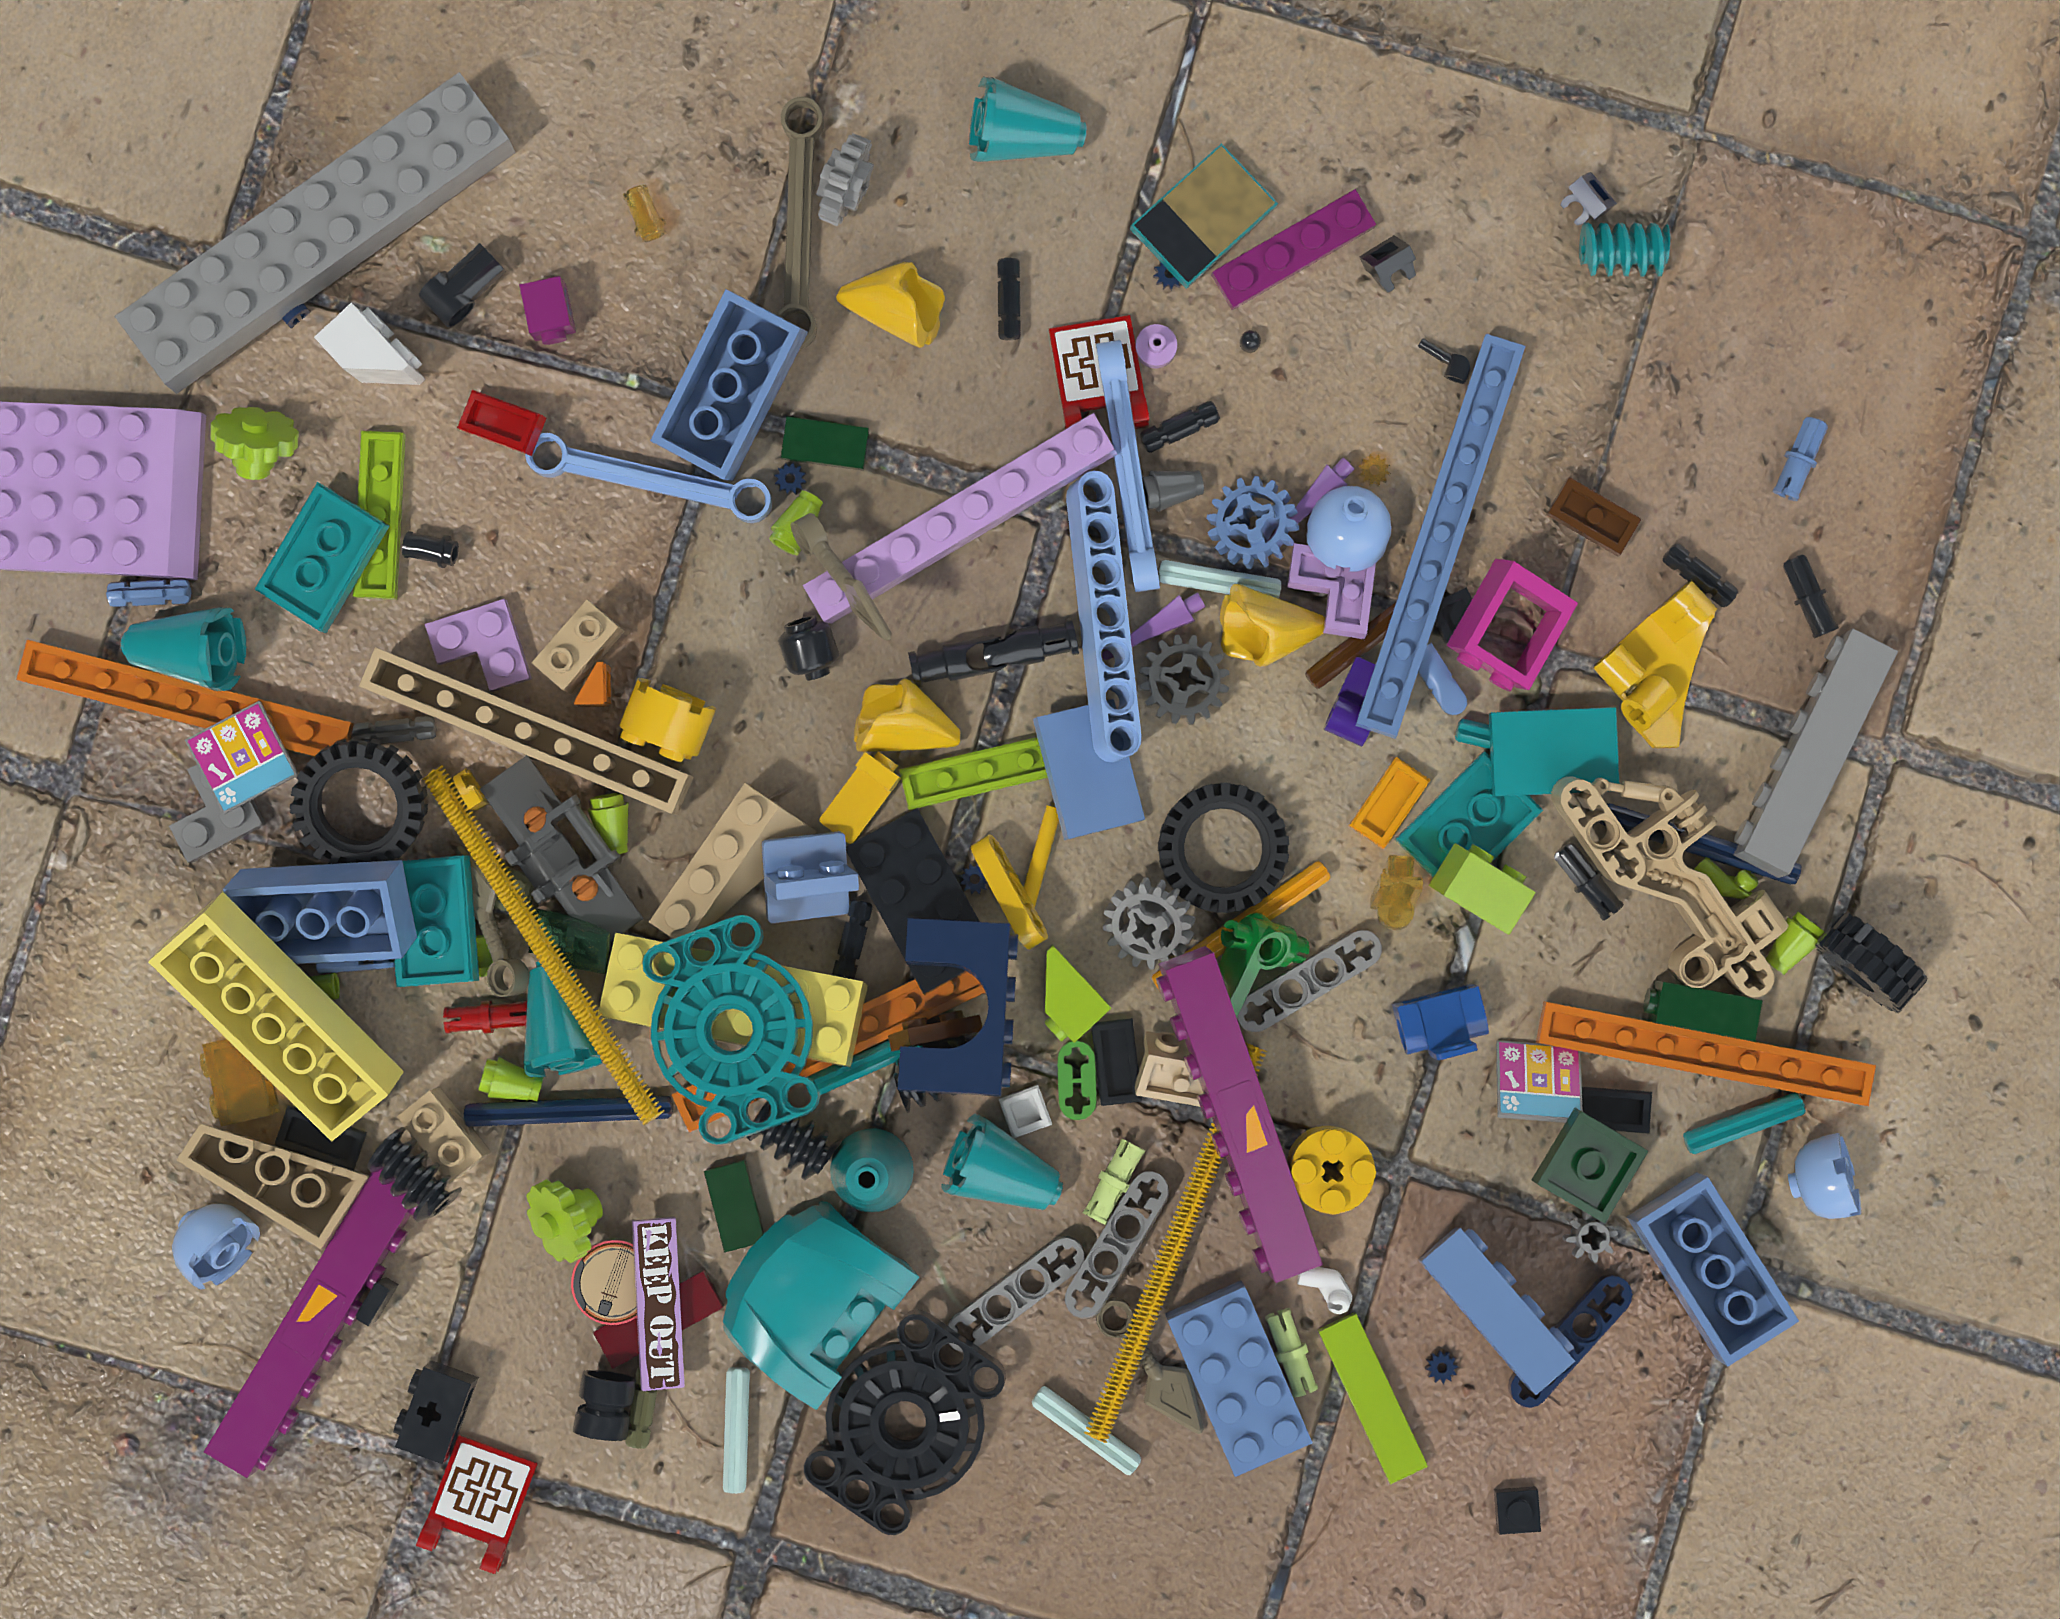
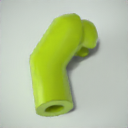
M1707 857L1694 869L1706 874L1722 897L1745 899L1758 886V879L1751 871L1742 870L1736 877L1726 875Z

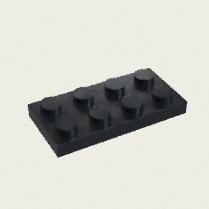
M918 808L846 846V853L904 959L906 956L908 918L980 922ZM908 965L924 995L967 972L955 967Z

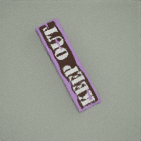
M676 1218L632 1220L641 1390L683 1388L685 1386Z

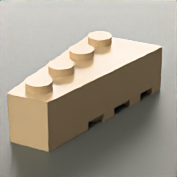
M199 1124L177 1158V1161L319 1249L327 1248L370 1176L205 1124Z

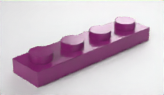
M1354 189L1214 270L1211 276L1231 310H1234L1371 231L1377 224L1357 190Z

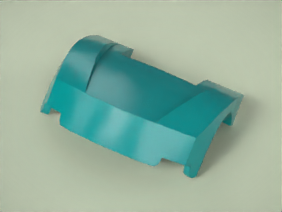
M820 1201L818 1206L813 1205L793 1217L791 1215L782 1217L748 1250L732 1276L725 1293L727 1305L723 1318V1329L736 1348L756 1367L787 1392L817 1410L842 1378L836 1369L886 1305L895 1310L919 1279V1276L906 1261L888 1253L859 1232L829 1202Z

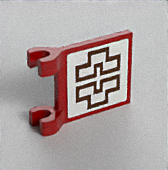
M1131 315L1049 328L1065 429L1082 420L1081 412L1106 408L1096 344L1121 340L1134 427L1135 429L1149 427L1150 418L1136 352Z
M458 1435L416 1546L433 1551L438 1545L443 1528L487 1543L488 1547L479 1569L492 1574L499 1572L538 1463Z

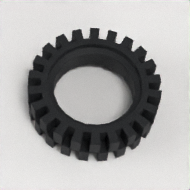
M354 737L351 741L346 742V739H343L330 747L328 745L307 763L296 778L298 779L297 783L292 787L291 796H294V801L290 804V814L296 815V820L292 824L295 832L302 831L304 835L300 839L305 847L311 844L315 848L312 855L319 860L325 856L330 859L328 864L393 861L396 858L399 859L407 851L422 830L425 823L423 819L428 811V804L424 802L428 795L426 786L421 787L419 782L423 777L419 769L415 772L412 770L410 765L413 761L407 755L404 758L400 757L397 754L398 748L393 745L386 748L381 745L382 740L373 738L370 742L364 741V737ZM347 768H363L371 770L384 778L394 791L397 801V816L390 831L373 840L358 841L339 834L331 827L323 812L322 793L326 782L332 775Z
M1231 783L1202 786L1181 798L1171 808L1162 824L1158 842L1160 867L1168 884L1173 889L1178 888L1180 890L1179 896L1197 908L1217 913L1245 910L1255 906L1267 895H1270L1285 873V865L1289 859L1288 845H1290L1289 836L1286 835L1285 831L1286 825L1283 818H1280L1275 806L1269 803L1264 798L1265 796L1259 792L1248 789L1249 787ZM1230 809L1239 812L1251 820L1259 832L1262 843L1260 862L1254 873L1236 886L1214 887L1204 883L1195 876L1188 866L1184 849L1187 832L1192 823L1208 811Z

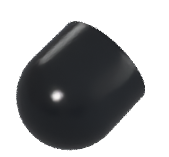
M1253 330L1244 332L1240 338V347L1247 353L1255 352L1261 344L1260 335Z

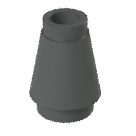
M1199 470L1150 471L1149 476L1142 477L1147 510L1155 509L1157 512H1160L1204 494L1203 478Z

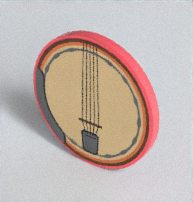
M622 1240L602 1241L591 1246V1249L587 1251V1255L577 1260L571 1276L572 1295L578 1308L593 1321L606 1325H619L637 1318L632 1243Z

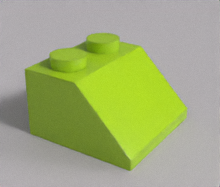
M1053 944L1046 950L1044 1009L1049 1017L1044 1022L1061 1042L1069 1037L1075 1043L1111 1007Z

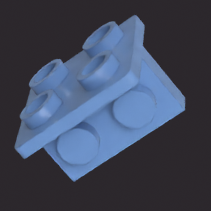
M837 831L768 839L762 842L766 918L770 923L848 914L849 891L859 890L858 873L847 866L845 834Z

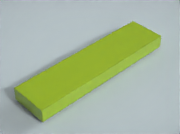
M361 431L357 506L390 527L353 588V597L397 600L406 440V435L401 432Z
M1037 737L899 769L908 810L1048 778Z
M1354 1312L1318 1329V1333L1390 1485L1427 1468L1428 1465L1357 1314Z

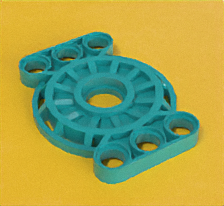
M746 915L734 916L655 945L646 952L642 962L643 971L648 978L656 983L665 984V987L658 996L652 1014L651 1041L655 1059L664 1077L678 1093L695 1104L707 1107L699 1120V1132L703 1139L716 1145L728 1144L807 1115L815 1110L820 1100V1091L816 1083L809 1078L799 1076L806 1065L812 1046L813 1019L809 1002L800 984L786 968L767 956L755 953L762 944L764 937L763 929L756 920ZM740 923L752 925L755 931L754 940L746 947H739L732 941V931ZM700 938H709L715 946L714 955L707 961H697L692 955L693 944ZM666 952L674 958V969L667 976H657L652 970V961L659 953ZM750 959L759 961L755 967L747 965ZM768 965L779 971L790 984L782 987L774 978L766 974L765 971ZM674 987L678 988L673 997L668 996ZM794 992H796L802 1004L805 1019H797L795 1007L789 997ZM664 1004H667L669 1006L665 1015L664 1031L659 1032L660 1016ZM731 1009L744 1012L752 1022L753 1029L751 1039L747 1045L736 1051L723 1050L716 1044L712 1036L714 1020L722 1012ZM805 1028V1043L799 1057L794 1055L798 1042V1029ZM660 1041H665L667 1053L673 1063L669 1068L663 1058ZM789 1062L796 1065L791 1074L784 1072ZM680 1073L686 1081L697 1087L695 1095L679 1083L675 1078L677 1074ZM798 1083L806 1084L812 1093L810 1103L804 1108H795L788 1100L789 1090ZM708 1092L716 1094L712 1102L705 1100ZM757 1098H764L771 1105V1115L763 1123H755L748 1115L749 1104ZM716 1113H724L731 1122L729 1133L722 1138H715L708 1131V1121Z

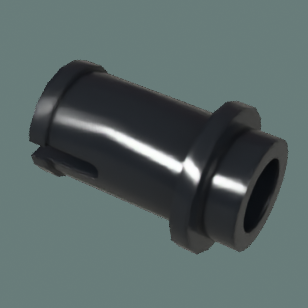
M408 531L402 544V555L404 558L435 562L440 568H445L447 565L454 566L459 552L458 542L452 541L451 536L448 535L436 538Z

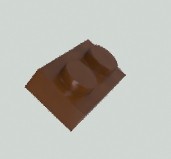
M1571 477L1566 479L1546 514L1548 517L1617 557L1622 554L1641 521V518Z
M958 1010L938 1015L939 1023L928 1025L926 1017L902 1022V1031L888 1035L891 1051L900 1050V1046L917 1047L978 1033L983 1027L980 1014L964 1017L963 1011Z

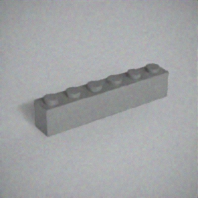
M1855 629L1847 631L1840 637L1837 635L1833 637L1824 654V658L1828 659V662L1823 672H1817L1807 688L1806 694L1811 697L1805 709H1799L1791 720L1788 731L1793 734L1787 746L1782 745L1772 759L1770 768L1775 771L1769 783H1762L1754 796L1752 805L1757 808L1751 820H1744L1735 835L1734 842L1738 843V847L1734 856L1777 878L1791 873L1898 653L1897 650Z

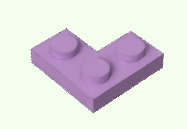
M1294 543L1287 588L1328 594L1323 633L1365 639L1368 630L1376 563L1372 567L1358 572H1349L1350 568H1343L1338 565L1334 569L1326 566L1316 558L1309 545Z
M506 599L425 624L437 664L442 665L478 653L489 691L494 692L532 679Z

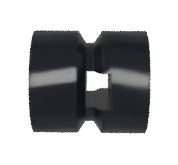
M583 1371L579 1396L586 1403L578 1406L573 1432L577 1435L596 1440H626L630 1416H628L629 1413L624 1407L633 1403L637 1379L612 1371Z

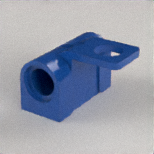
M1473 983L1392 1003L1400 1039L1406 1055L1428 1050L1432 1058L1443 1060L1477 1051L1478 1048L1477 1044L1470 1039L1489 1034L1479 986Z

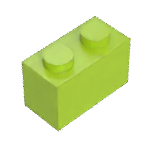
M1455 843L1428 886L1510 935L1536 892L1523 885L1527 877L1505 864L1501 871L1492 866L1490 863L1494 856L1474 844H1472L1469 850H1466Z

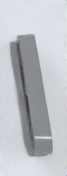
M1367 930L1351 932L1309 957L1303 963L1294 966L1248 994L1237 1017L1238 1023L1244 1029L1251 1032L1263 1031L1369 968L1380 958L1382 945L1379 938ZM1359 937L1364 942L1370 940L1373 945L1368 950L1370 957L1366 960L1362 956H1355L1348 962L1353 966V969L1347 972L1344 961L1335 953V950L1342 947L1343 954H1347L1356 948L1354 943L1356 938ZM1330 958L1337 964V976L1330 982H1322L1315 975V965L1320 959ZM1289 979L1298 981L1302 987L1301 998L1292 1004L1283 1002L1279 996L1280 985ZM1270 989L1273 1001L1282 1011L1275 1015L1273 1007H1270L1261 1014L1263 1021L1260 1024H1257L1254 1020L1246 1022L1244 1019V1015L1248 1012L1246 1005L1249 1002H1253L1256 1006H1260L1269 1001L1263 996V993Z
M1153 1171L1143 1172L1133 1180L1069 1285L1065 1294V1304L1075 1317L1090 1319L1102 1310L1165 1206L1169 1197V1187L1160 1174ZM1154 1180L1158 1182L1157 1190L1161 1193V1196L1158 1200L1151 1197L1147 1201L1144 1209L1152 1213L1146 1219L1138 1210L1127 1207L1130 1200H1133L1138 1205L1143 1198V1192L1139 1189L1142 1183L1150 1185ZM1126 1215L1134 1216L1140 1222V1231L1132 1239H1124L1116 1231L1118 1220ZM1104 1251H1110L1118 1258L1117 1270L1110 1275L1099 1274L1094 1266L1096 1257ZM1089 1271L1096 1280L1108 1283L1104 1291H1101L1096 1286L1091 1294L1095 1305L1092 1309L1085 1306L1079 1311L1076 1309L1078 1301L1073 1296L1077 1290L1082 1293L1087 1290L1091 1282L1083 1279V1277Z
M1060 1236L1054 1239L956 1313L950 1319L948 1326L958 1333L956 1324L962 1321L967 1326L977 1319V1315L972 1311L978 1307L983 1319L992 1326L986 1331L983 1323H981L973 1330L974 1340L971 1342L979 1347L1078 1272L1084 1262V1250L1081 1243L1070 1236ZM1062 1245L1065 1249H1070L1073 1246L1076 1249V1252L1073 1254L1075 1263L1071 1266L1066 1262L1060 1263L1054 1268V1272L1059 1276L1052 1280L1048 1269L1038 1261L1046 1257L1048 1264H1050L1058 1257L1057 1247ZM1030 1269L1039 1271L1044 1277L1043 1287L1033 1293L1025 1291L1020 1284L1021 1275ZM994 1295H1003L1011 1303L1010 1312L1002 1318L991 1316L987 1310V1302ZM949 1343L955 1350L963 1352L958 1345Z

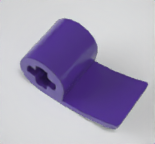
M1359 657L1355 658L1326 720L1324 731L1362 747L1370 730L1355 725L1376 664Z

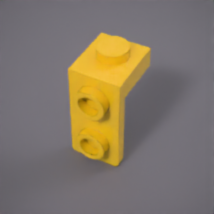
M879 751L874 757L866 752L862 755L855 765L857 769L819 819L820 823L832 832L841 831L845 834V841L849 844L856 841L901 780L898 775L893 773L898 765Z

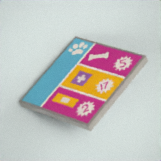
M261 701L185 739L223 814L298 776V772Z
M1497 1040V1117L1566 1123L1574 1108L1583 1112L1580 1051L1546 1044Z

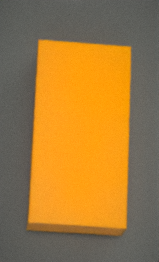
M1394 757L1348 826L1381 849H1384L1430 782V779L1398 757Z

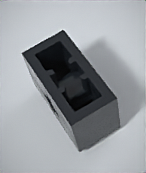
M430 1361L423 1367V1370L416 1369L408 1388V1393L413 1394L409 1409L401 1410L394 1426L393 1433L399 1434L395 1447L443 1464L452 1454L479 1377L435 1361ZM432 1402L437 1403L436 1411L440 1413L435 1419L429 1418L431 1410L426 1408Z

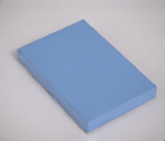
M1114 699L1107 700L1109 706L1116 709ZM1089 705L1033 719L1064 840L1145 820L1129 757L1116 762H1106L1095 753ZM1112 731L1110 736L1111 744L1115 749L1122 751L1124 747L1123 738L1119 733Z

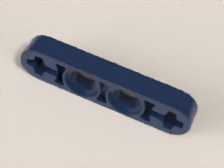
M1607 1274L1601 1276L1592 1284L1555 1326L1573 1345L1574 1349L1569 1354L1575 1362L1534 1397L1529 1394H1525L1523 1397L1519 1396L1522 1390L1518 1384L1520 1378L1513 1372L1509 1379L1508 1389L1516 1403L1523 1407L1532 1408L1539 1406L1547 1399L1629 1307L1633 1294L1627 1281L1617 1275ZM1619 1284L1621 1288L1618 1294L1622 1299L1618 1303L1613 1301L1607 1302L1602 1310L1609 1313V1315L1603 1320L1601 1315L1593 1308L1587 1306V1304L1593 1299L1595 1304L1599 1306L1606 1297V1294L1602 1291L1604 1286L1615 1287ZM1583 1313L1592 1315L1596 1323L1593 1333L1586 1337L1576 1335L1572 1327L1575 1317Z

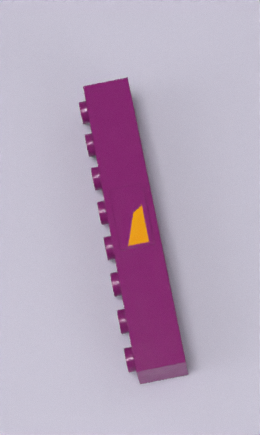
M1204 946L1159 963L1162 976L1156 978L1157 985L1165 1002L1171 1000L1176 1015L1170 1017L1171 1025L1178 1041L1185 1039L1190 1054L1184 1056V1061L1191 1079H1199L1203 1094L1197 1096L1205 1118H1212L1217 1132L1211 1134L1212 1141L1219 1157L1223 1158L1226 1156L1231 1171L1225 1173L1226 1181L1234 1197L1240 1195L1244 1210L1239 1211L1238 1214L1246 1234L1254 1235L1258 1248L1253 1249L1252 1254L1260 1273L1267 1272L1273 1281L1278 1283L1322 1266V1261L1214 952Z
M381 1171L370 1174L204 1450L205 1454L245 1478L251 1476L258 1469L264 1472L278 1450L272 1445L280 1433L286 1435L299 1416V1413L294 1409L301 1397L303 1396L308 1399L317 1387L321 1376L317 1375L316 1372L324 1360L330 1362L341 1347L343 1340L339 1339L338 1336L345 1324L352 1326L357 1320L355 1315L363 1304L360 1302L361 1297L367 1288L372 1289L373 1285L381 1280L386 1271V1268L381 1264L389 1251L394 1254L398 1251L408 1235V1232L403 1228L410 1216L414 1214L417 1206L412 1209H404L402 1201L406 1194L393 1197L390 1193L393 1183L382 1185L379 1182Z

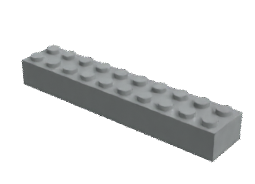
M459 72L114 317L163 383L177 394L279 322L290 310L307 302L515 154V150L508 136Z

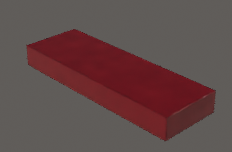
M705 1269L679 1283L682 1331L724 1308V1304ZM637 1318L619 1325L605 1324L593 1331L612 1369L639 1355Z

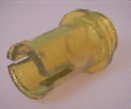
M639 185L627 190V193L623 194V199L626 201L635 222V235L640 236L643 242H650L665 234L664 226L666 221L663 217H659L649 194L648 186Z

